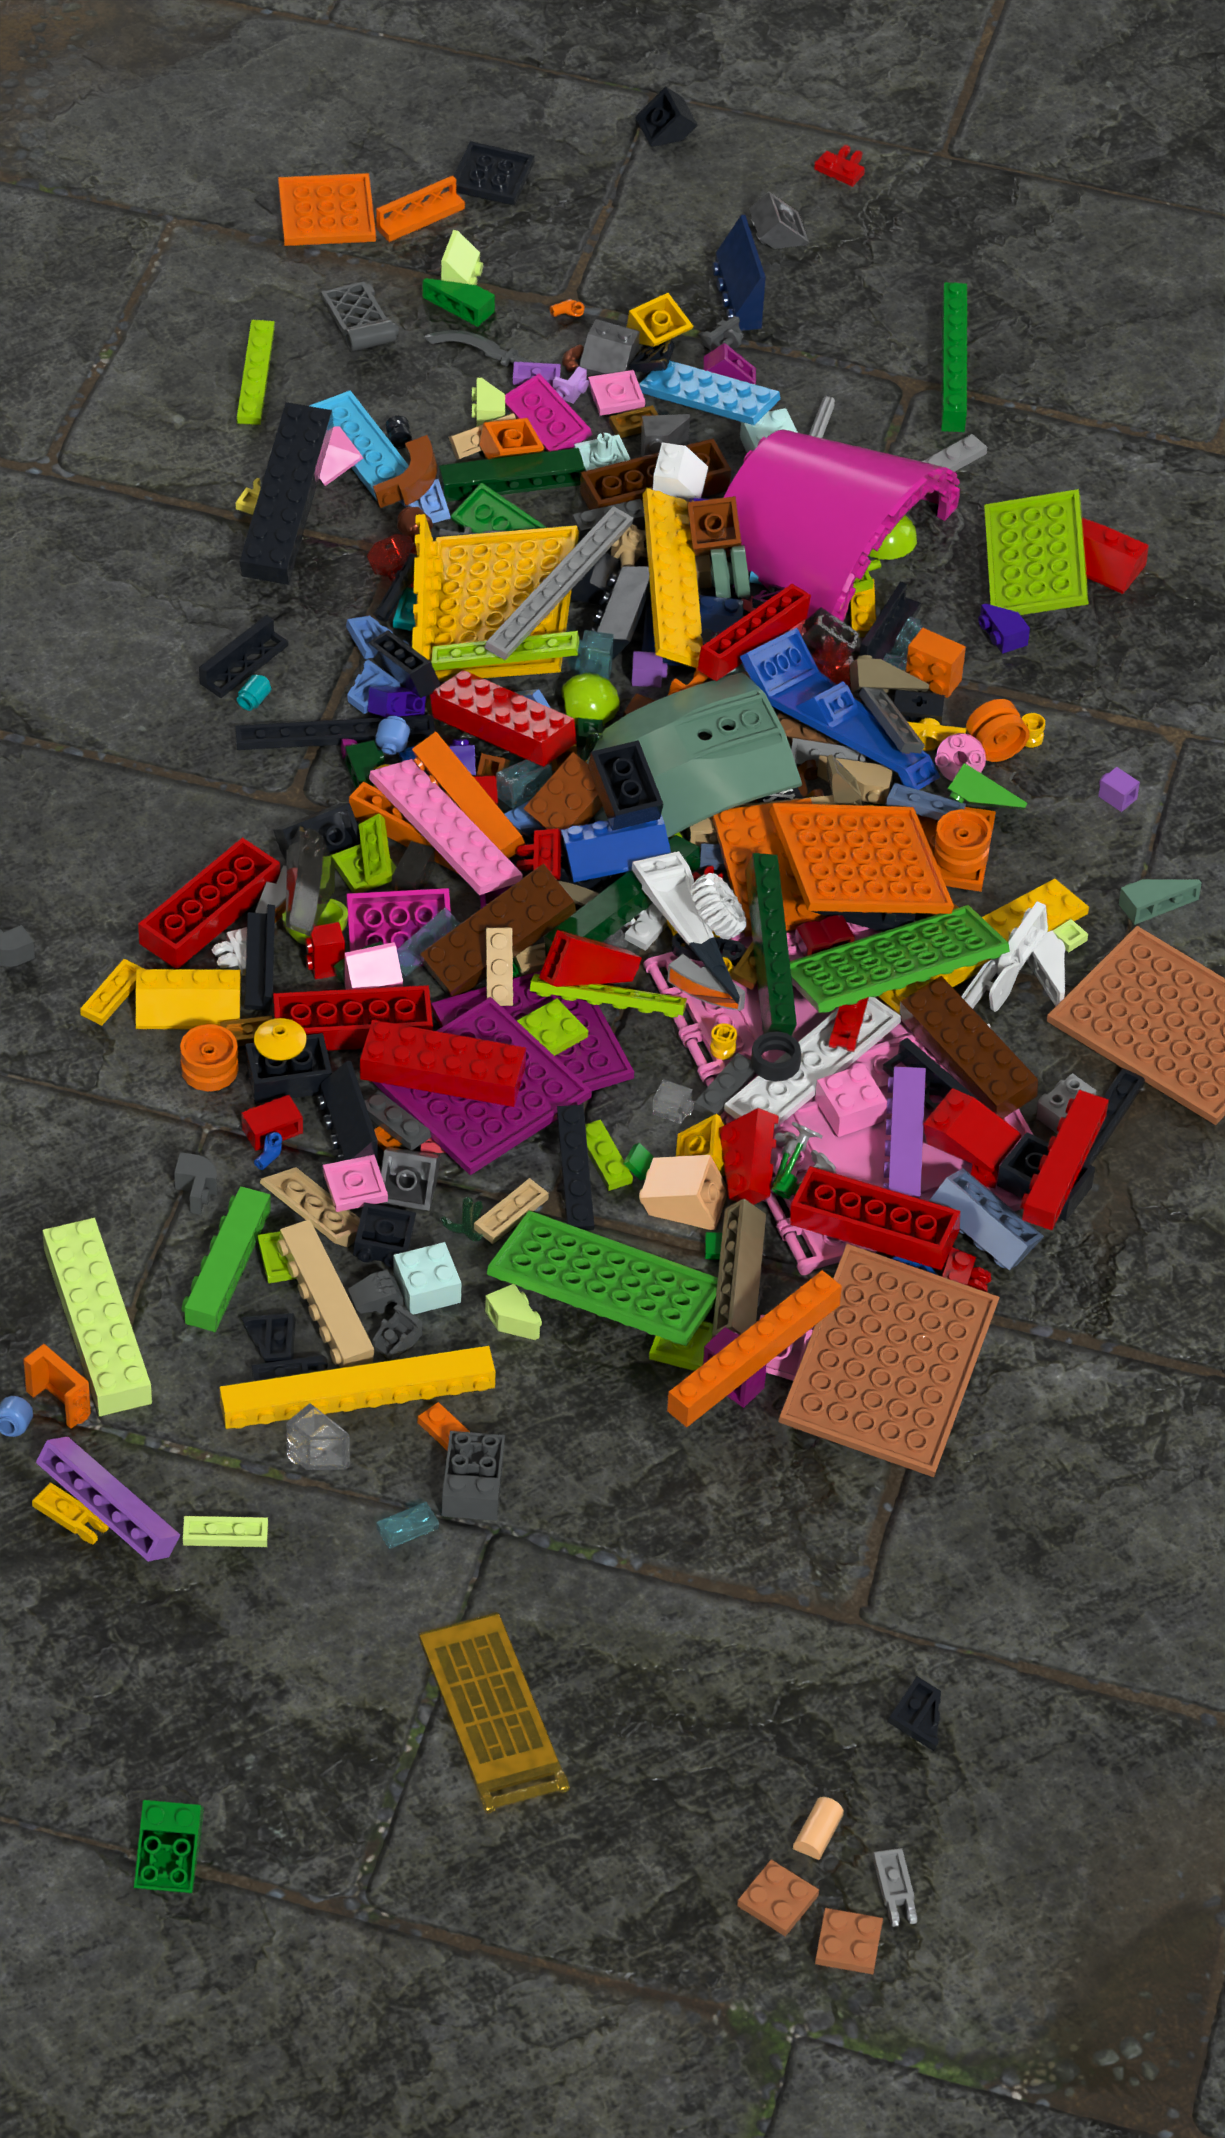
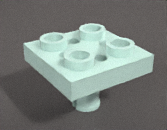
M603 433L604 438H602V434H599L595 440L574 444V448H579L585 471L631 460L619 435L611 436L609 433Z

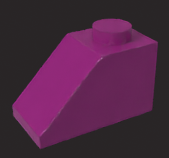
M723 343L704 356L703 370L756 384V368L726 343Z

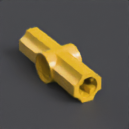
M932 718L922 719L919 723L908 722L924 743V751L935 750L944 739L953 734H966V728L943 726Z

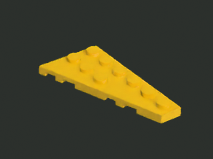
M421 514L416 515L415 520L420 534L415 535L418 557L414 559V594H417V604H413L416 627H413L412 648L426 659L432 660L430 644L434 642L433 625L437 623L435 608L439 607L437 591L441 590L440 573H443V560L438 558L437 541H433L426 515Z

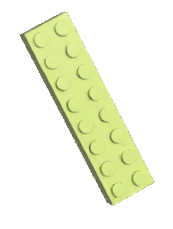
M95 1218L44 1229V1251L86 1379L89 1382V1388L98 1415L104 1416L152 1404L151 1383Z

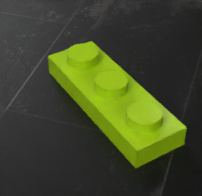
M380 814L358 824L365 880L371 886L392 876L385 818Z
M601 1119L585 1124L588 1156L607 1190L610 1191L632 1184L633 1176L623 1164L624 1160Z

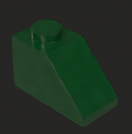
M374 740L345 746V764L355 789L362 782L373 786L374 784L369 780L370 771L384 764L383 752L381 749H377Z

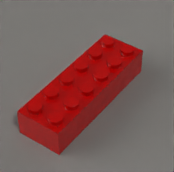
M465 670L457 673L430 694L432 715L435 719L540 766H546L577 743L574 718Z
M242 837L138 923L139 944L175 969L180 968L260 900L266 882L277 884L280 876V862Z
M429 985L273 993L274 1019L285 1018L293 1020L302 1026L306 1035L323 1033L327 1051L363 1049L372 1020L433 1031Z
M372 1020L360 1058V1079L514 1107L525 1071L526 1047Z
M809 1166L791 1203V1225L942 1270L960 1231V1211Z

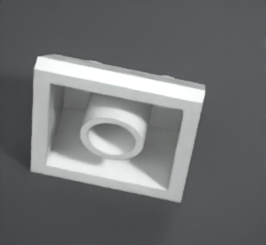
M662 442L654 472L653 490L661 491L664 494L682 498L686 501H689L691 498L701 499L708 466L686 446Z

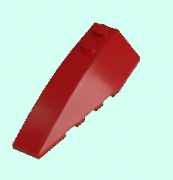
M1082 518L1087 578L1124 594L1146 566L1149 545L1107 526Z

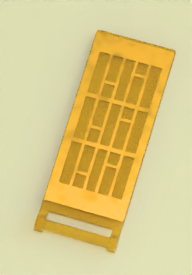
M496 1612L421 1632L419 1640L477 1786L486 1814L494 1812L495 1808L556 1791L560 1793L569 1791L567 1777L562 1771L500 1614ZM551 1775L555 1777V1780L492 1797L490 1792Z

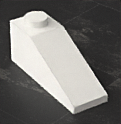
M1052 930L1046 932L1027 959V963L1054 1005L1057 1006L1064 999L1065 946L1063 941L1058 939Z

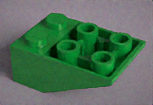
M143 1800L134 1888L182 1893L193 1892L204 1813L202 1805Z

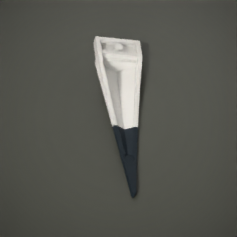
M678 851L634 861L632 863V871L642 884V890L733 1000L739 1004L740 996L722 958L712 930L705 923L703 917L700 916L696 904L692 900L691 885L694 883L690 867L681 853Z

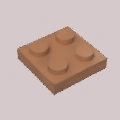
M770 1860L738 1899L737 1906L786 1937L818 1897L819 1889L773 1860Z
M825 1908L815 1964L874 1974L883 1918Z

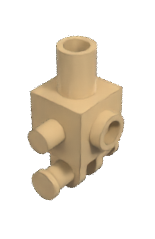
M633 524L611 546V555L620 560L621 568L635 567V563L640 556L646 558L648 555L647 548L644 547L646 530H639Z

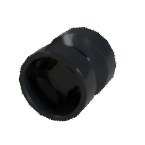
M397 415L390 417L386 421L385 427L389 441L396 449L405 448V443L412 441L407 418Z

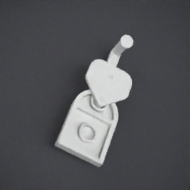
M1037 901L1033 908L1026 910L1021 925L1018 928L1015 927L1010 933L1008 942L1010 952L985 963L961 996L972 1009L986 990L990 991L989 1000L992 1011L996 1012L1005 1002L1012 990L1019 970L1048 931L1046 905ZM998 973L999 976L995 982H991L995 974Z

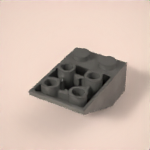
M450 1431L442 1494V1516L497 1521L505 1435Z

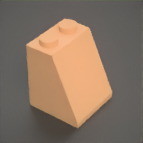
M711 1155L653 1158L651 1166L647 1170L646 1180L643 1188L640 1190L639 1199L650 1216L708 1230H716L728 1195V1187Z

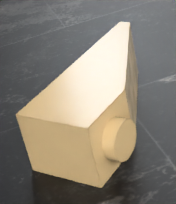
M819 756L817 776L829 782L827 776V756ZM836 758L856 778L862 796L861 801L886 805L892 784V769L879 764Z

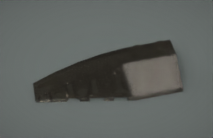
M299 827L287 849L286 927L310 936L335 891V864L323 836L313 829Z

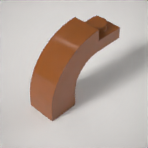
M427 435L405 443L410 464L401 475L373 486L380 508L403 500L405 506L421 498L432 486L437 475V462Z

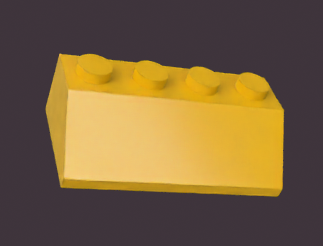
M136 970V1029H192L199 1025L214 1024L220 1026V1022L240 1020V970Z

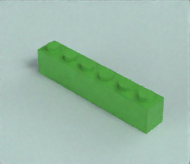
M240 1186L237 1195H232L228 1206L229 1212L227 1216L223 1215L221 1218L218 1236H213L210 1244V1253L208 1256L203 1257L200 1268L201 1273L193 1279L190 1297L186 1296L183 1301L182 1312L185 1313V1324L213 1332L217 1331L257 1243V1235L261 1234L271 1212V1194Z

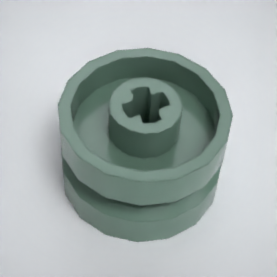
M732 546L730 550L731 562H727L726 551L723 548L711 549L712 564L710 565L712 586L715 587L716 597L730 599V585H734L735 595L738 599L751 598L745 546Z

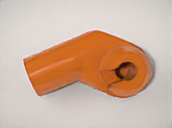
M570 299L549 307L552 317L561 314L579 317L584 313L585 309L583 303Z

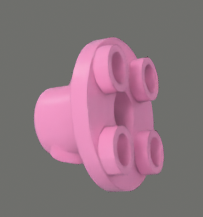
M957 733L941 742L937 750L935 763L940 772L947 779L953 781L964 763L981 773L986 763V755L982 744L975 737L965 733Z

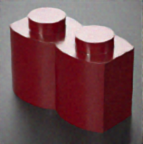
M835 915L828 916L820 922L802 923L796 927L795 941L803 956L806 957L854 942L855 936L844 916Z

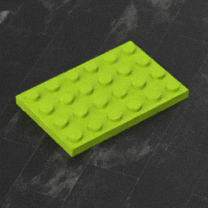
M1079 489L984 505L991 605L1025 615L1089 604Z

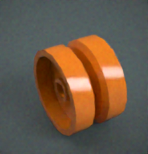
M994 699L984 703L969 716L966 723L967 733L975 737L982 744L986 760L990 762H999L1011 758L1022 750L1030 737L1029 729L1020 717L1018 710L1011 701L1006 699Z
M954 810L943 815L937 822L934 846L936 862L943 869L958 874L974 873L983 868L988 861L992 831L989 821L981 814L972 810Z
M206 1024L190 1029L183 1036L180 1043L182 1077L188 1085L197 1090L207 1092L218 1091L229 1086L236 1079L238 1073L237 1040L231 1031L219 1025Z

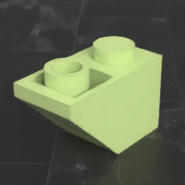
M477 378V387H472V401H476V404H472V418H476V427L505 416V394L483 378Z
M515 1284L486 1295L485 1312L498 1331L533 1340L540 1338L541 1318L537 1311H532L527 1296L524 1292H520Z

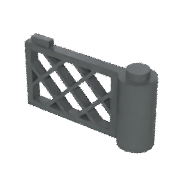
M365 281L321 292V298L343 333L350 352L396 341V336H399L396 322L386 318L374 298L375 291L371 284L366 285ZM363 291L361 296L352 294L353 292ZM340 297L341 299L340 301H336L330 298ZM347 300L355 301L356 303L352 305L345 302ZM363 303L366 305H370L371 307L367 309L360 306ZM340 309H343V310H347V311H349V312H348V314H344V313H340V312H338V311H339ZM355 313H358V314H362V315H364V316H363L362 318H359V317H355V316H353V315H354ZM369 317H374V318H377V319H379V320L370 321V320H368V319H369ZM348 322L357 324L356 326L348 328L346 326Z

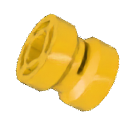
M1037 713L1025 714L1022 719L1029 729L1030 736L1025 746L1031 748L1038 747L1043 742L1045 719Z
M726 1023L714 1026L711 1032L710 1052L717 1059H730L736 1052L737 1031L732 1025Z

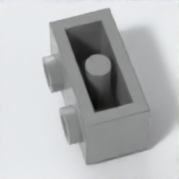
M1072 1073L1065 1080H1060L1049 1094H1044L1037 1102L1036 1119L1058 1134L1057 1126L1060 1118H1066L1067 1116L1065 1112L1070 1098L1075 1099L1079 1090L1096 1095V1090Z

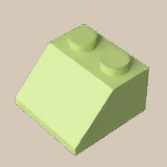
M453 230L441 262V280L477 285L476 277L481 276L483 263L480 262V252L461 233Z

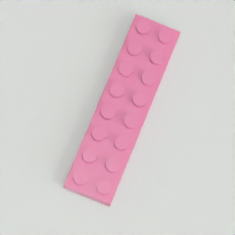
M413 759L370 771L369 780L479 895L514 885L522 879L523 874L436 783L430 781L428 775L423 770H420Z

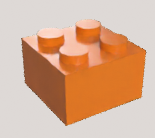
M922 628L908 646L906 672L928 683V690L949 698L962 681L966 646Z

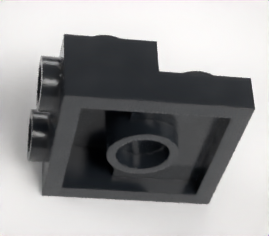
M364 1202L353 1256L358 1257L360 1261L365 1263L372 1262L373 1260L382 1261L388 1267L394 1268V1255L409 1251L416 1212Z

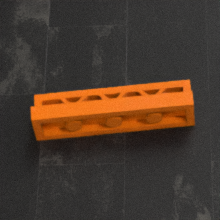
M452 175L377 208L376 229L388 242H391L464 210L465 202L456 193V178ZM449 186V191L440 194L445 187ZM431 194L426 201L421 203L425 196ZM411 203L408 209L402 211L406 204ZM393 211L389 217L384 219V214Z

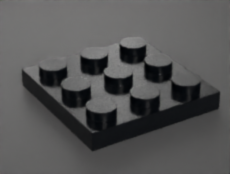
M470 141L454 174L456 178V192L515 206L535 162V155Z

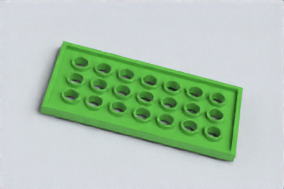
M969 905L954 909L952 914H938L790 961L792 985L819 1013L831 1012L836 1007L842 1005H852L861 999L882 995L883 992L892 989H902L908 984L917 981L924 982L929 980L930 977L939 974H949L955 969L964 966L970 967L986 959L999 958L1002 954L1010 952L1009 943Z
M530 1210L488 1265L487 1275L501 1281L515 1284L526 1290L540 1293L548 1298L565 1302L573 1307L590 1311L598 1316L612 1319L623 1325L637 1328L648 1334L656 1335L684 1346L688 1345L714 1306L718 1278Z

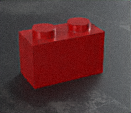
M336 922L309 927V938H305L306 950L309 955H305L307 969L313 971L315 980L337 976L333 966L345 958V940L340 923Z
M290 1095L273 1099L271 1102L258 1107H252L241 1113L242 1130L255 1151L263 1149L264 1140L269 1133L278 1132L282 1136V1141L303 1133V1116Z

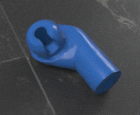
M278 1132L269 1133L266 1136L263 1153L254 1160V1164L258 1169L264 1170L280 1155L283 1139Z

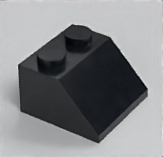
M666 86L635 116L652 147L683 141L698 126L684 98Z

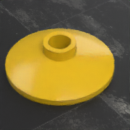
M285 1018L271 1019L257 1028L254 1035V1044L257 1051L266 1058L279 1061L288 1060L296 1057L303 1051L306 1045V1033L302 1026L293 1020Z

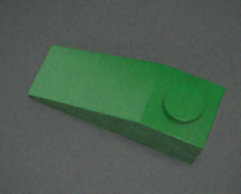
M429 278L423 280L424 299L477 327L495 312V295L477 285Z

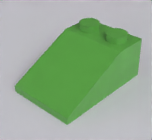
M965 763L947 790L951 793L949 798L960 803L966 802L971 805L1024 810L1028 804Z

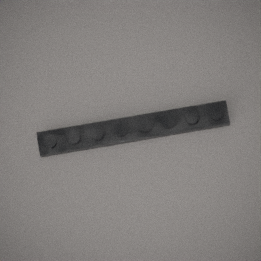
M433 715L400 717L406 721L410 728L408 741L425 740L435 732ZM387 717L235 725L237 750L341 745V739H354L358 744L375 741L379 723L383 719H387Z

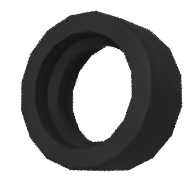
M778 1031L768 1032L759 1036L752 1046L751 1063L753 1070L765 1080L775 1082L785 1081L793 1077L799 1071L801 1064L800 1044L791 1035ZM769 1050H781L788 1053L792 1058L783 1063H771L764 1060L761 1055Z

